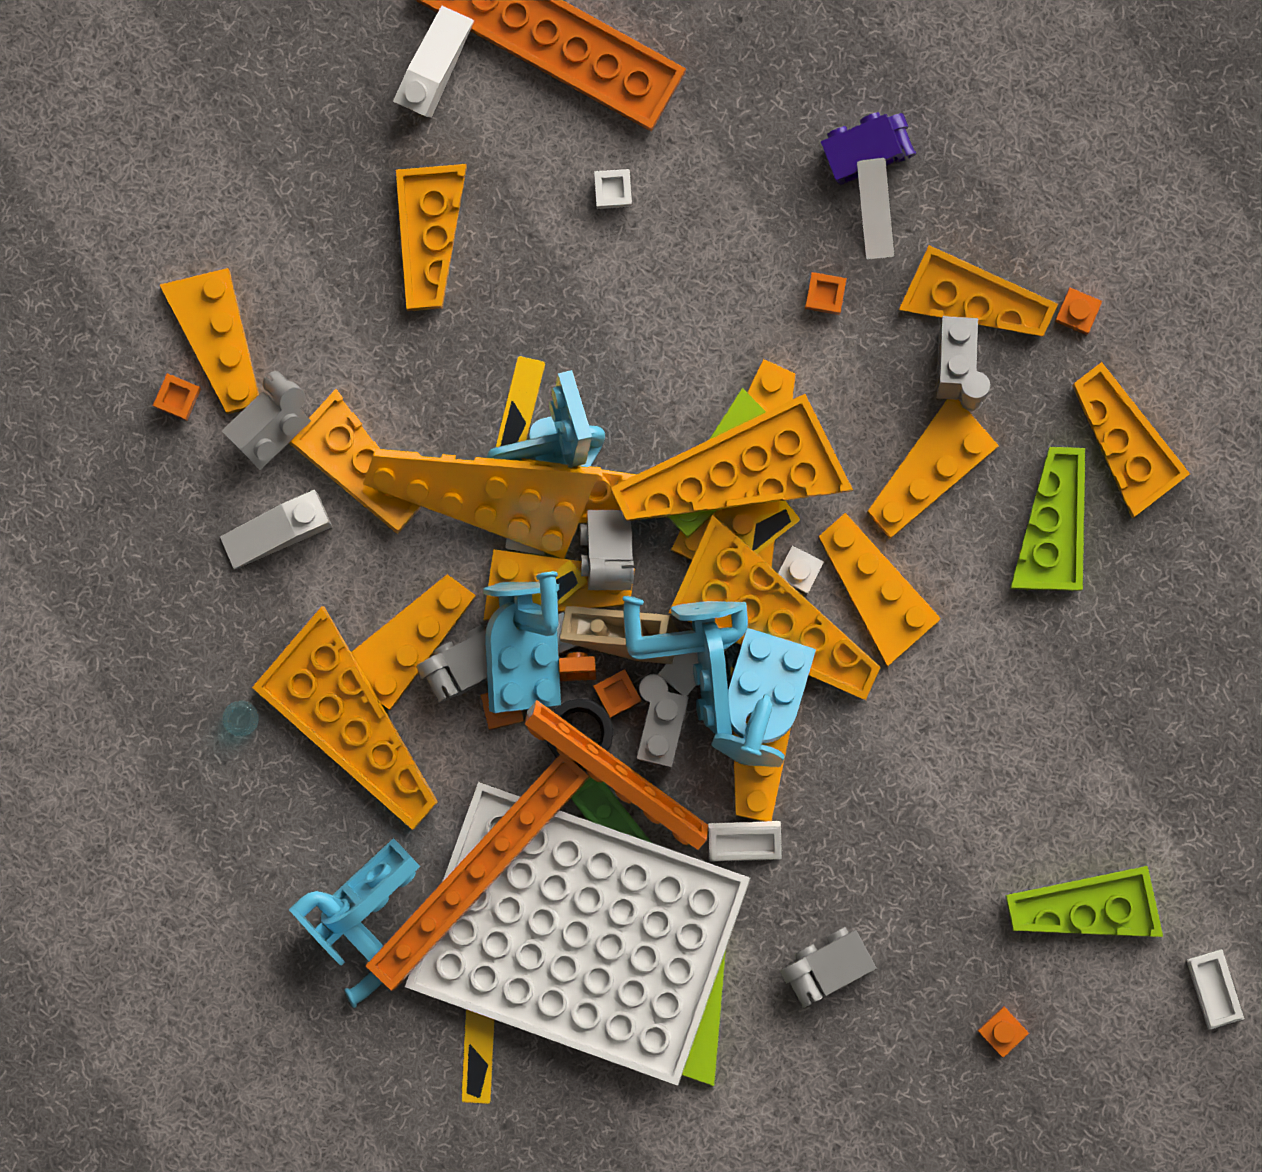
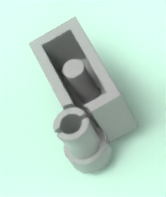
M942 316L938 336L936 398L957 400L961 391L962 401L960 402L962 407L968 411H976L981 408L982 401L986 399L990 389L988 377L981 372H977L978 318Z
M278 371L269 373L274 379L272 382L266 376L263 380V388L273 398L264 392L260 393L222 430L231 442L259 470L311 422L308 416L300 409L305 401L304 391L296 383L287 381Z
M588 510L587 524H580V545H587V555H581V576H588V590H631L634 582L631 521L625 520L621 510Z
M484 625L468 631L465 634L467 640L456 646L451 641L438 647L433 651L434 656L416 666L422 679H427L438 699V703L448 700L443 688L450 700L488 681L485 645L486 628Z
M650 674L642 679L639 686L641 697L650 705L637 761L672 769L689 697L668 692L666 680L657 674Z
M843 927L827 936L829 941L827 945L816 949L814 944L800 950L795 953L797 961L780 970L786 984L790 982L802 1008L877 969L857 930L848 933L846 927Z

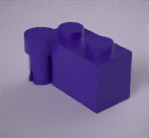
M879 112L872 113L860 119L861 124L851 129L843 126L827 133L828 138L822 140L821 144L834 177L840 185L858 178V161L885 158L886 166L893 164L894 161L895 163L905 161L902 149H904L908 159L917 154L906 131L909 126L903 113L890 117L887 114L880 116Z

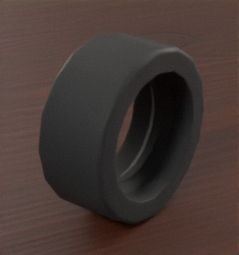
M577 698L565 701L554 709L553 712L562 719L576 712L588 713L593 716L601 729L598 745L606 751L610 750L614 731L611 718L603 707L592 700ZM547 741L549 749L557 758L560 755L557 748ZM574 761L580 768H583V766Z

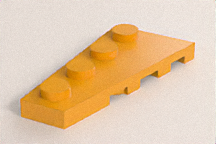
M928 245L899 310L942 318V316L978 318V325L1043 337L1058 304Z
M846 513L819 535L818 538L888 667L941 618Z
M448 574L351 652L380 703L390 711L419 674L416 666L434 654L433 651L440 646L476 598L475 594Z

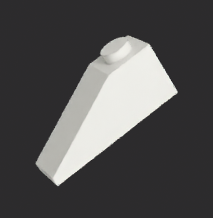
M441 6L412 59L393 102L432 118L475 20Z
M314 489L276 506L220 536L235 570L332 528V525L321 499Z

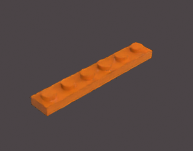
M538 700L528 709L525 725L528 726V730L534 737L542 741L547 740L557 748L558 753L563 758L579 763L586 769L587 774L592 779L600 783L605 782L614 789L616 795L626 803H634L642 809L644 815L655 824L661 823L671 830L673 836L684 845L690 844L699 850L706 842L708 834L707 823Z

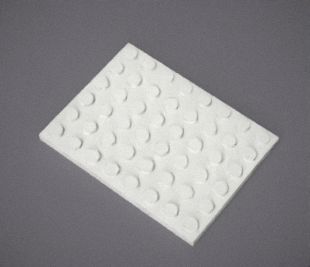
M478 782L443 881L518 801L520 796ZM559 811L411 971L405 987L663 1081L679 1085L751 878Z

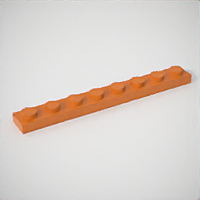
M559 755L367 963L366 967L391 991H394L584 785L590 776L574 761H568Z

